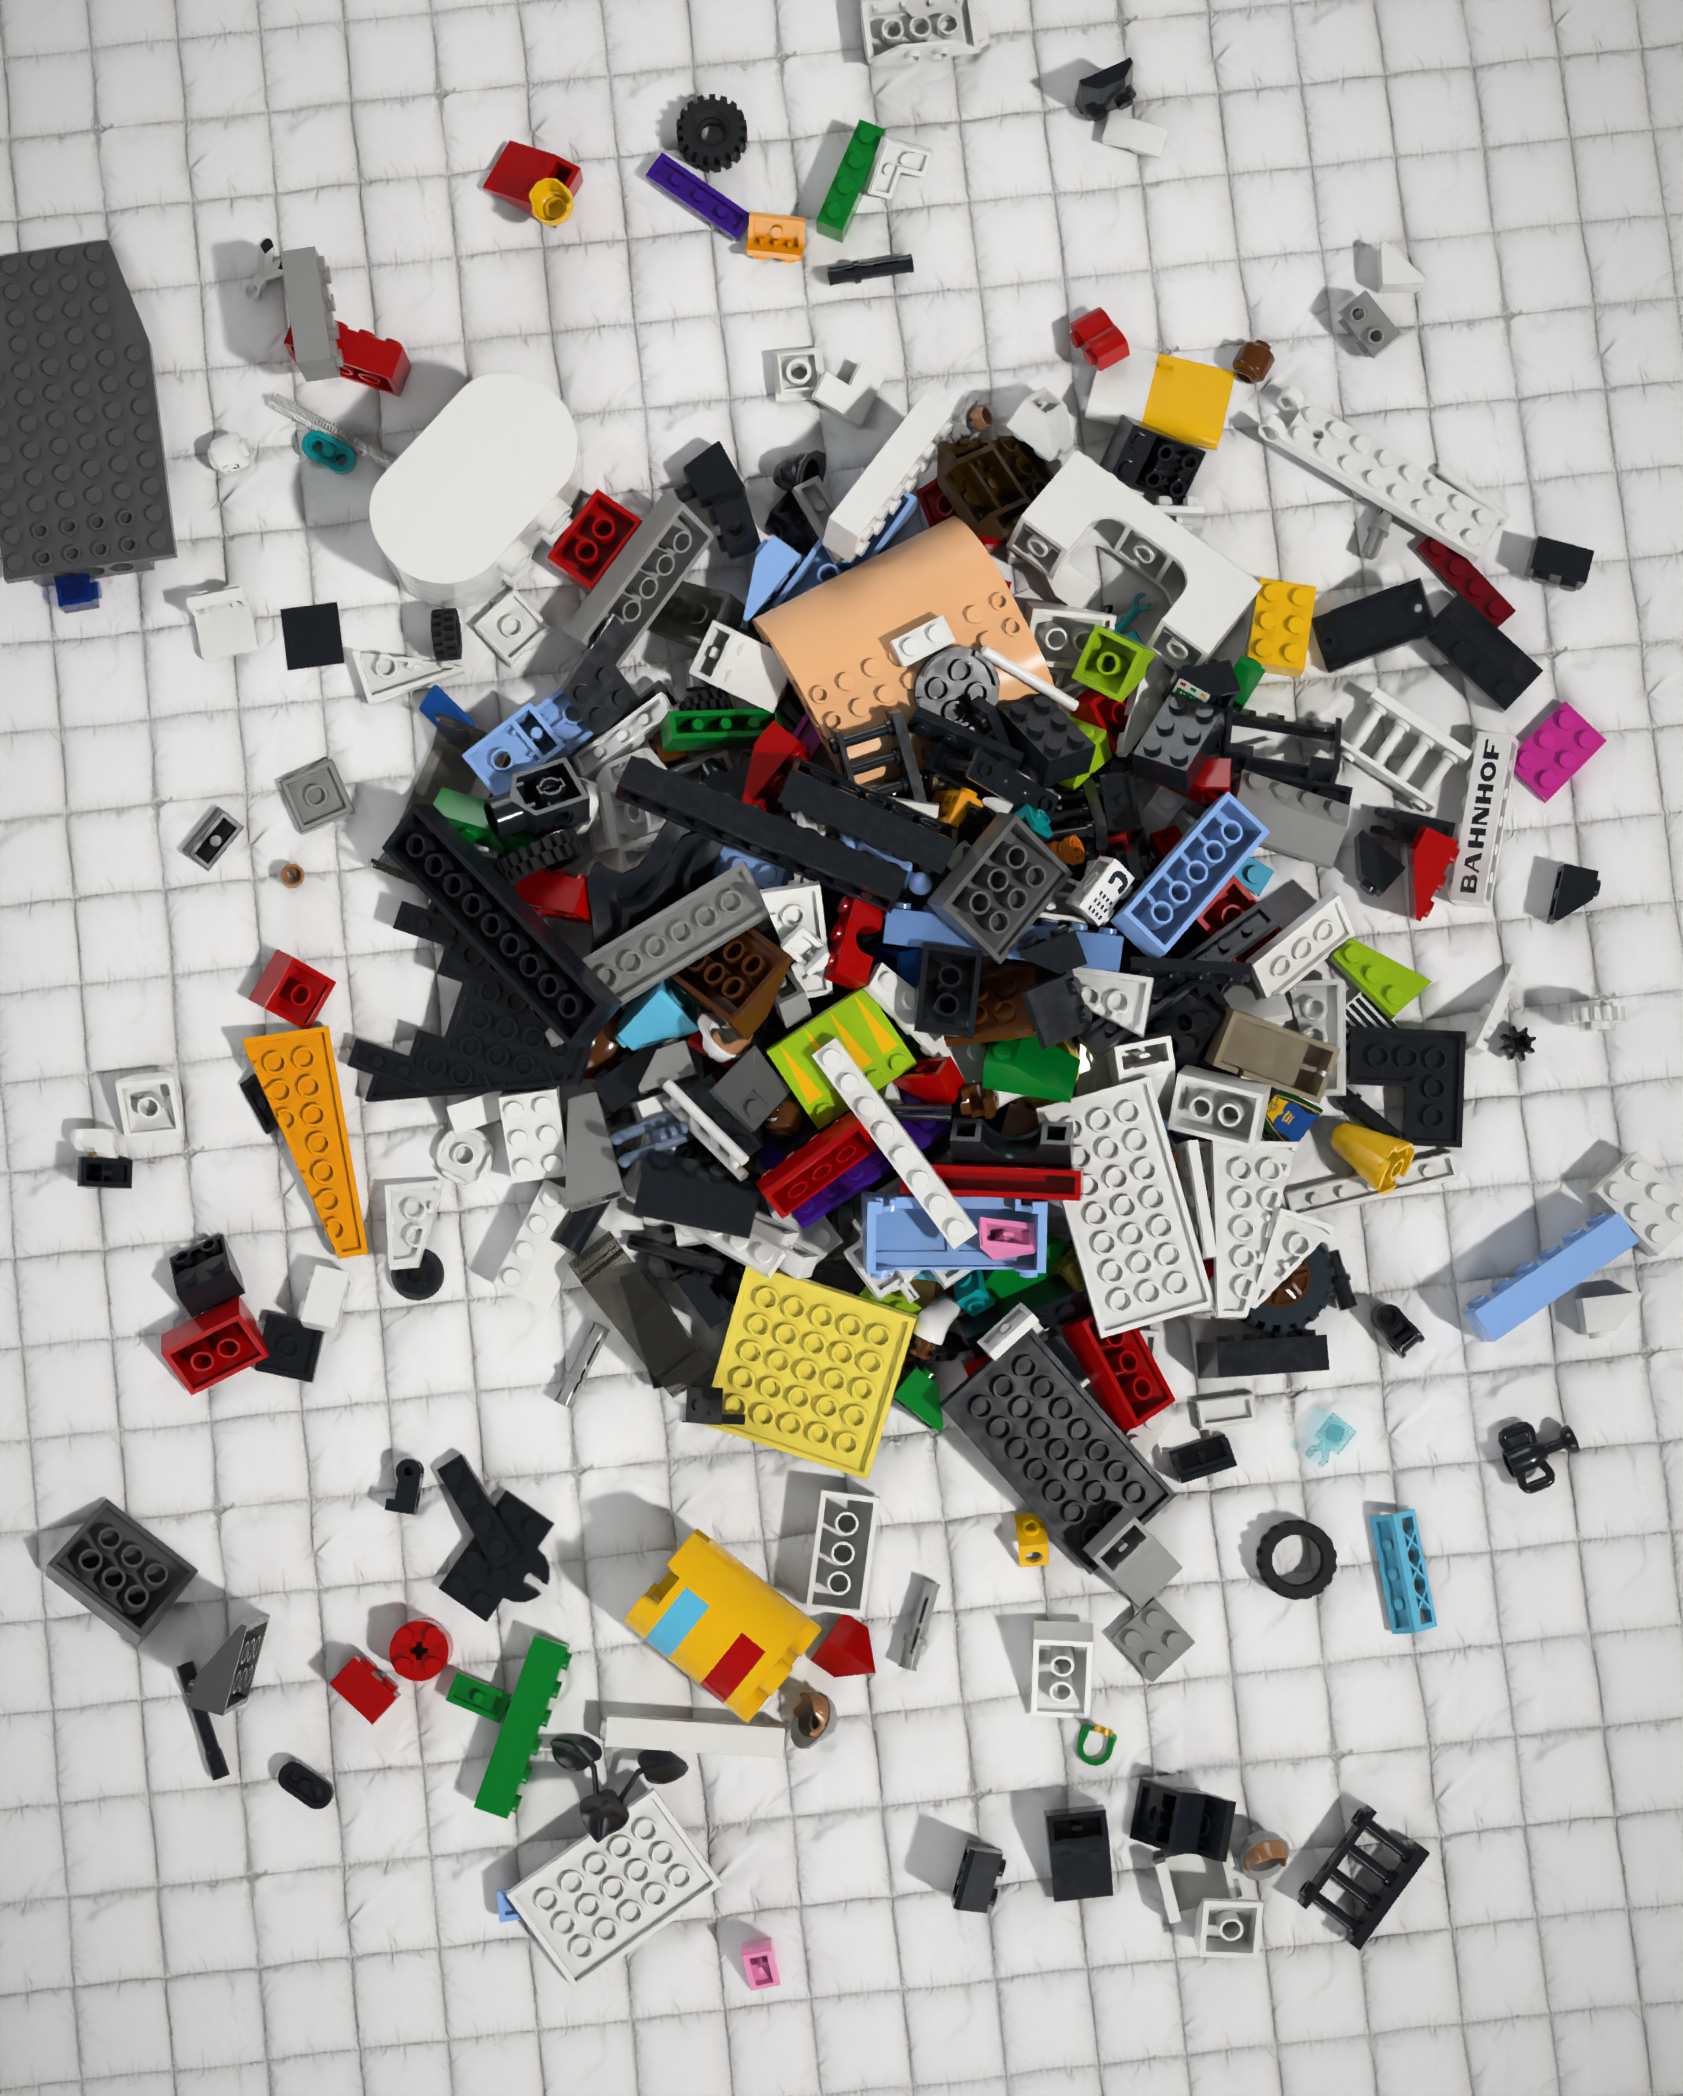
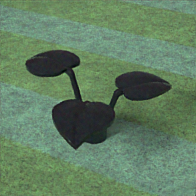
M566 1734L550 1741L552 1755L561 1767L571 1771H582L589 1766L592 1771L594 1792L593 1795H589L581 1801L579 1813L585 1828L596 1843H599L605 1837L620 1830L627 1824L629 1811L623 1804V1801L639 1775L644 1773L645 1779L653 1784H667L684 1776L689 1767L684 1760L671 1751L645 1749L638 1755L637 1762L640 1768L636 1769L620 1796H617V1793L612 1789L599 1791L597 1766L594 1762L602 1757V1750L593 1739L580 1734Z

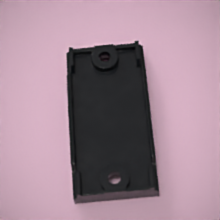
M1421 578L1393 586L1340 606L1328 613L1312 618L1311 621L1328 673L1336 672L1439 633ZM1417 604L1422 606V610L1416 612L1414 609ZM1327 638L1332 639V643L1329 646L1325 645Z

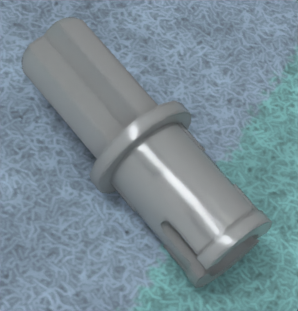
M1378 506L1372 524L1367 528L1369 533L1361 551V555L1370 560L1378 556L1384 538L1389 536L1388 529L1394 516Z

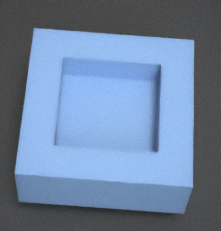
M511 1888L496 1890L500 1922L523 1919L506 1896V1892Z

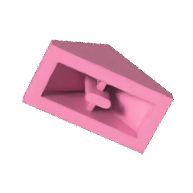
M985 1217L978 1219L980 1248L993 1260L1029 1255L1037 1252L1035 1223Z
M772 1938L743 1943L741 1950L742 1959L751 1990L780 1985Z

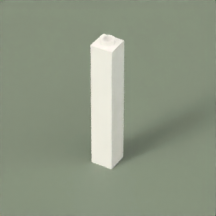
M609 1713L607 1721L602 1720L600 1739H605V1747L783 1758L786 1725Z

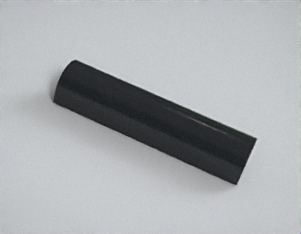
M621 1144L614 1145L617 1160L623 1154L631 1151ZM634 1163L626 1168L619 1165L623 1181ZM611 1201L573 1213L569 1211L552 1241L571 1255L578 1257Z

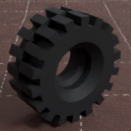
M709 94V100H704L703 95L697 97L698 103L694 104L692 100L688 102V110L682 109L680 119H677L676 132L679 150L681 153L683 152V157L687 163L691 160L692 167L698 169L700 165L703 168V172L709 173V168L714 167L715 173L721 172V166L725 165L728 170L732 167V161L734 160L738 163L741 159L740 153L744 154L746 150L747 125L746 120H744V114L741 109L737 110L735 102L731 101L728 104L727 97L721 95L720 100H716L715 94ZM708 126L721 128L723 131L721 141L714 144L704 142L701 137L703 129Z

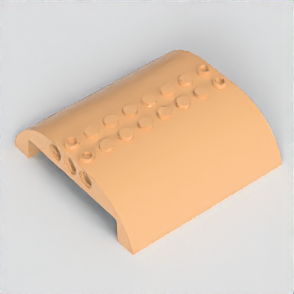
M952 516L752 619L765 645L771 644L840 776L843 775L837 754H832L828 743V738L832 737L830 728L836 727L842 731L843 736L884 724V720L887 719L885 711L895 707L903 711L907 725L909 718L916 709L913 694L915 678L923 663L931 655L902 669L889 642L941 615L944 616L956 642L945 648L962 646L980 652L981 648L987 645L1054 686L1040 648L996 564L974 532L956 516ZM992 663L1000 679L999 697L996 704L997 711L1000 707L1043 694ZM1051 699L1059 707V703ZM980 728L976 730V732L982 734ZM908 731L919 771L924 770L926 761L921 757L922 746L933 745L935 742L926 738H920L913 732ZM885 735L847 747L846 749L850 764H854L891 752V748L895 746L892 737ZM892 763L855 775L854 778L856 783L868 787L874 784H885V779L902 775L900 765Z

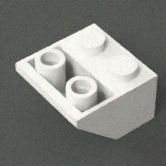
M1046 387L1024 399L1006 425L1012 430L1015 438L1029 444L1034 448L1037 456L1049 462L1069 450L1073 445L1067 404Z

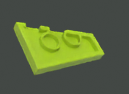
M1350 938L1329 958L1390 1020L1432 982L1353 938Z

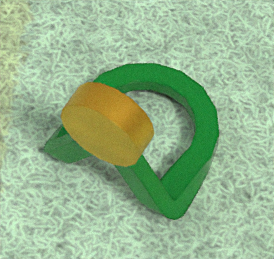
M1082 1725L1077 1741L1079 1757L1088 1765L1098 1766L1104 1764L1112 1754L1117 1735L1113 1733V1730L1099 1725ZM1090 1730L1109 1737L1106 1753L1097 1760L1088 1758L1083 1750V1744Z

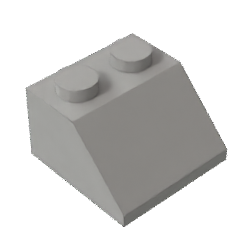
M678 1038L667 1040L662 1043L663 1048L656 1050L638 1086L640 1093L644 1097L664 1090V1083L670 1079L676 1085H680L699 1078L689 1046L685 1040L681 1042Z

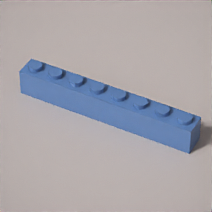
M896 901L891 914L885 913L883 943L919 948L922 947L923 943L981 951L947 924L928 904H923V909L911 908V903ZM1041 919L1040 924L1033 923L1006 958L1028 961L1021 958L1017 951V948L1022 947L1021 942L1034 936H1038L1039 940L1050 936L1049 931L1059 927V921ZM1071 922L1070 927H1067V929L1071 927L1075 929L1088 963L1080 967L1119 972L1124 936L1117 933V928L1100 926L1099 931L1088 930L1087 924Z

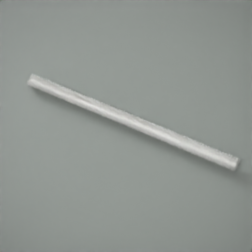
M278 393L269 398L268 406L304 426L306 425V427L314 431H321L349 446L357 454L369 460L371 459V461L386 469L399 457L395 458V454L392 457V452L388 455L389 451L385 453L386 449L382 452L383 448L379 450L380 446L376 449L377 445L373 447L374 443L370 445L371 441L367 444L368 440L364 442L365 438L361 440V436L357 439L358 435L354 437L355 433L351 436L352 431L348 434L349 430L345 432V428L342 431L343 427L339 429L340 425L336 428V423L333 426L334 422L330 424L331 420L327 422V418L323 421L324 417L320 419L321 415L317 418L318 414L315 415V412L311 415L312 410L309 413V409L305 411L306 407L302 410V405L299 408L300 404L296 406V402L293 404V400L289 403L290 399L287 401V397L284 399V396L280 398L281 394L277 397Z

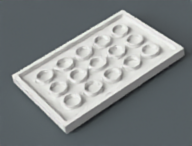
M654 1787L626 1806L629 1811V1820L623 1828L608 1835L599 1843H596L588 1833L506 1892L507 1898L574 1990H577L722 1886L720 1878Z

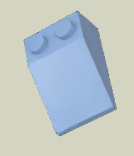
M775 535L769 541L764 539L755 552L758 555L754 563L743 616L744 632L748 636L755 629L752 619L768 612L772 608L773 603L801 565V555Z

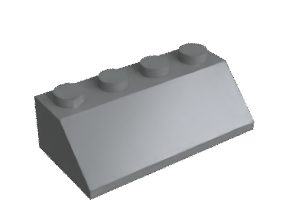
M1242 769L1231 787V794L1270 831L1259 846L1331 870L1347 830L1350 806Z

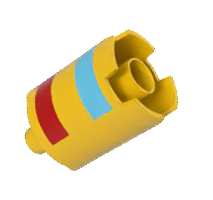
M697 1528L666 1565L670 1572L659 1585L653 1583L623 1621L728 1709L748 1723L769 1696L771 1697L793 1669L792 1664L811 1645L822 1630V1627L715 1540L709 1538Z

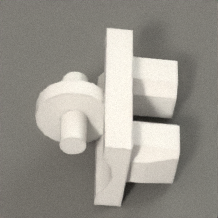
M1169 496L1157 497L1156 505L1154 506L1159 507L1163 513L1175 522L1182 524L1191 533L1193 530H1202L1205 506H1200L1198 497L1187 496L1183 498L1182 506H1172V498Z

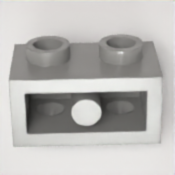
M1366 290L1338 312L1342 317L1338 322L1348 334L1354 332L1360 341L1356 344L1366 357L1372 354L1376 358L1402 336ZM1363 310L1364 316L1356 320L1355 313ZM1376 332L1382 334V338L1378 342H1374L1372 339Z

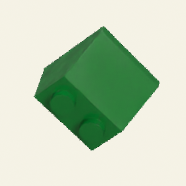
M924 1366L920 1368L911 1367L897 1383L893 1399L933 1432L940 1433L943 1429L941 1406L939 1405L941 1402L939 1385L934 1382L937 1377Z

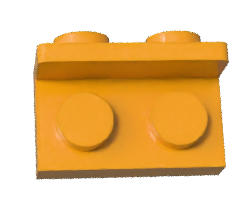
M949 787L947 790H936L931 800L932 803H939L937 819L956 828L966 817V807L983 808L984 804L976 798L978 795L976 792L964 787L961 790Z

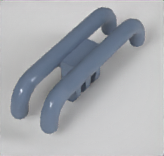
M669 1111L619 1130L611 1135L610 1140L614 1145H620L628 1139L649 1132L653 1143L619 1157V1165L626 1168L632 1163L646 1158L648 1150L663 1152L694 1140L696 1137L688 1130L684 1121L677 1122L678 1119Z

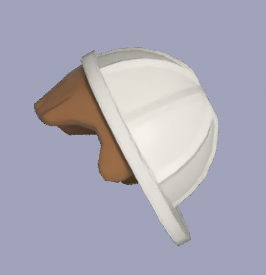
M712 1013L700 1015L697 1021L698 1028L703 1034V1049L708 1053L709 1057L718 1062H729L741 1058L747 1052L753 1034L747 1040Z

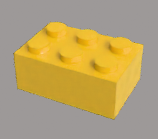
M1259 578L1258 582L1263 586L1253 600L1245 658L1251 657L1257 660L1262 665L1261 668L1266 670L1265 673L1300 678L1305 669L1316 587Z

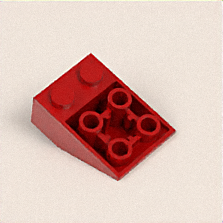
M510 140L482 189L535 217L532 213L529 193L536 182L544 178L558 179L571 191L574 198L583 183L581 168L555 154Z
M775 721L770 723L754 743L742 802L758 805L768 813H770L773 807L772 803L780 795L782 785L795 756L809 761L808 758L811 756L798 739Z
M1424 826L1419 827L1407 852L1410 918L1421 921L1422 917L1427 918L1434 906L1431 898L1436 890L1440 892L1447 879V875H1444L1445 869L1448 864H1454L1460 852V849L1456 848L1459 841Z

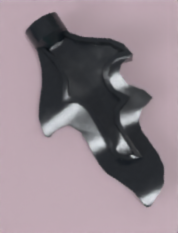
M719 770L711 771L703 781L709 788L720 793H729L735 797V792ZM666 820L649 852L638 866L622 873L607 868L600 861L594 862L587 879V895L592 918L593 938L590 954L710 882L714 865L725 844Z

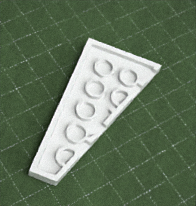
M1214 1140L1210 1142L1212 1226L1217 1250V1257L1213 1258L1215 1318L1245 1319L1248 1316L1257 1286V1278L1266 1256L1265 1251L1268 1241L1271 1239L1283 1198L1282 1194L1287 1178L1290 1175L1291 1164L1299 1142L1260 1141L1254 1150Z

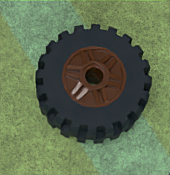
M1323 1242L1301 1262L1256 1309L1250 1308L1247 1318L1239 1320L1256 1330L1282 1333L1303 1328L1307 1323L1313 1322L1319 1317V1312L1325 1309L1329 1303L1327 1300L1329 1294L1333 1293L1334 1284H1332V1276H1335L1334 1267H1331L1329 1261L1332 1258L1329 1251L1324 1250Z

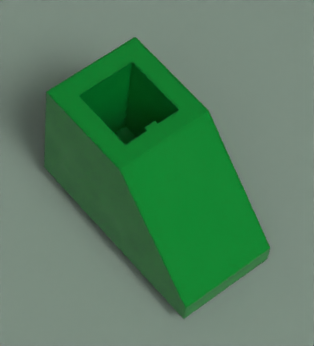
M1240 656L1233 668L1241 689L1233 706V710L1238 713L1241 712L1266 671L1261 668L1262 665L1257 660L1251 657L1244 658Z

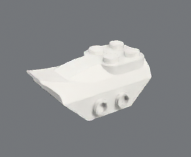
M861 0V28L867 62L874 66L902 65L917 62L923 58L943 60L954 55L980 53L982 47L990 44L986 14L973 0Z

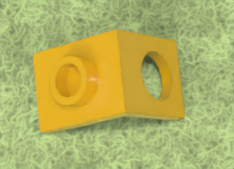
M1034 1512L1015 1514L1019 1566L1048 1565V1539L1045 1524ZM1031 1552L1042 1554L1036 1559L1026 1558V1555Z

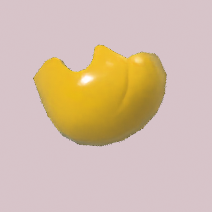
M544 178L536 182L529 193L532 213L541 223L546 226H557L569 219L574 208L573 196L571 191L558 179Z

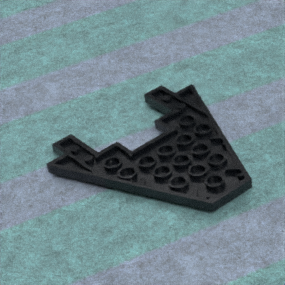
M402 901L393 928L444 945L445 949L436 974L462 982V986L445 1037L418 1029L409 1056L356 1038L347 1066L373 1075L365 1101L381 1102L581 1085L596 1038L590 1046L570 1049L566 1043L552 1047L545 1035V1032L551 1027L534 1009H531L530 1005L432 901L429 909Z

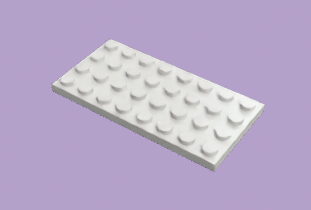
M1147 1076L1077 1096L1071 1099V1103L1060 1101L1035 1108L1039 1125L1043 1121L1073 1122L1074 1154L1072 1168H1084L1083 1198L1081 1201L1061 1200L1100 1338L1214 1306V1299L1151 1077Z

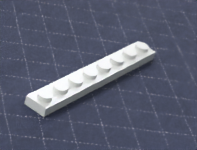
M836 1037L814 1053L812 1057L951 1247L956 1249L978 1233L979 1230L840 1040Z

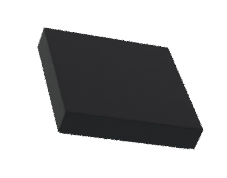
M268 1313L262 1337L268 1349L269 1357L257 1362L255 1370L313 1383L325 1332L303 1327L300 1319Z

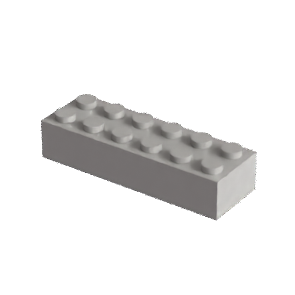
M663 494L562 632L585 652L612 612L631 637L609 654V657L619 668L714 539L715 535L683 502Z

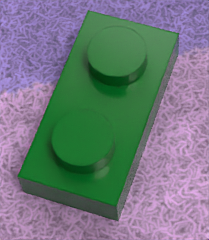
M458 1671L446 1701L501 1723L513 1694Z

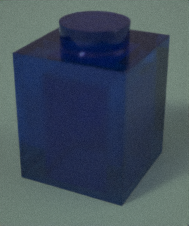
M89 573L55 579L58 605L66 614L100 608L98 599L102 598L101 586L99 581H96Z

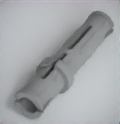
M593 1322L570 1371H566L564 1375L566 1379L554 1401L570 1409L572 1408L582 1385L585 1386L587 1383L585 1379L610 1329Z
M927 1580L922 1581L908 1634L905 1633L903 1638L906 1642L898 1665L902 1668L912 1671L917 1670L916 1667L922 1647L927 1644L925 1636L933 1613L937 1593L941 1586L940 1584ZM927 1597L928 1602L926 1605L922 1623H920L919 1620L921 1617L925 1599ZM917 1628H919L920 1630L918 1633L913 1653H911Z

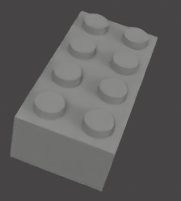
M315 246L280 251L296 364L307 382L341 377L340 367L344 366L342 350L338 349L336 339H340L338 323L334 321L332 313L336 311L334 295L333 293L330 294L328 285L332 284L330 268L326 266L324 256H319Z

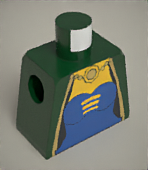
M1278 1089L1273 1097L1269 1096L1263 1133L1270 1141L1299 1142L1323 1110L1299 1096Z

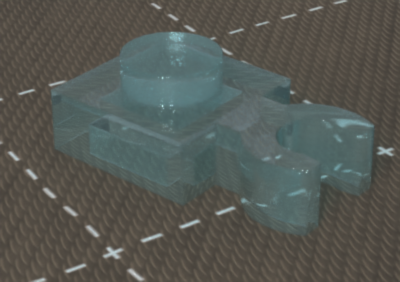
M1332 1413L1314 1435L1320 1440L1319 1444L1310 1446L1305 1455L1311 1457L1315 1451H1320L1322 1459L1317 1465L1323 1467L1329 1461V1452L1332 1450L1339 1455L1357 1431L1335 1413Z

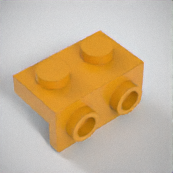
M750 211L746 255H752L753 258L760 260L767 259L768 257L778 258L787 263L801 261L804 252L806 218Z

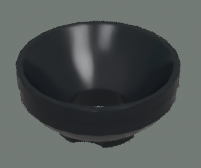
M428 1249L424 1250L420 1263L424 1275L419 1282H411L408 1279V1269L391 1270V1279L395 1289L407 1299L418 1301L428 1299L435 1295L443 1284V1264L440 1258Z

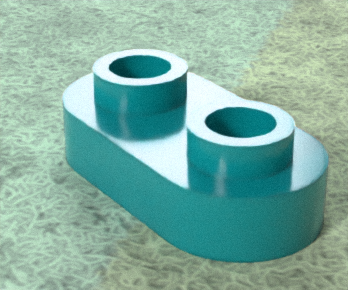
M311 431L302 440V449L307 457L337 474L345 475L355 468L357 458L353 450L321 431ZM321 443L323 445L322 449L317 452L314 451V446ZM341 457H347V462L344 465L338 464V460Z

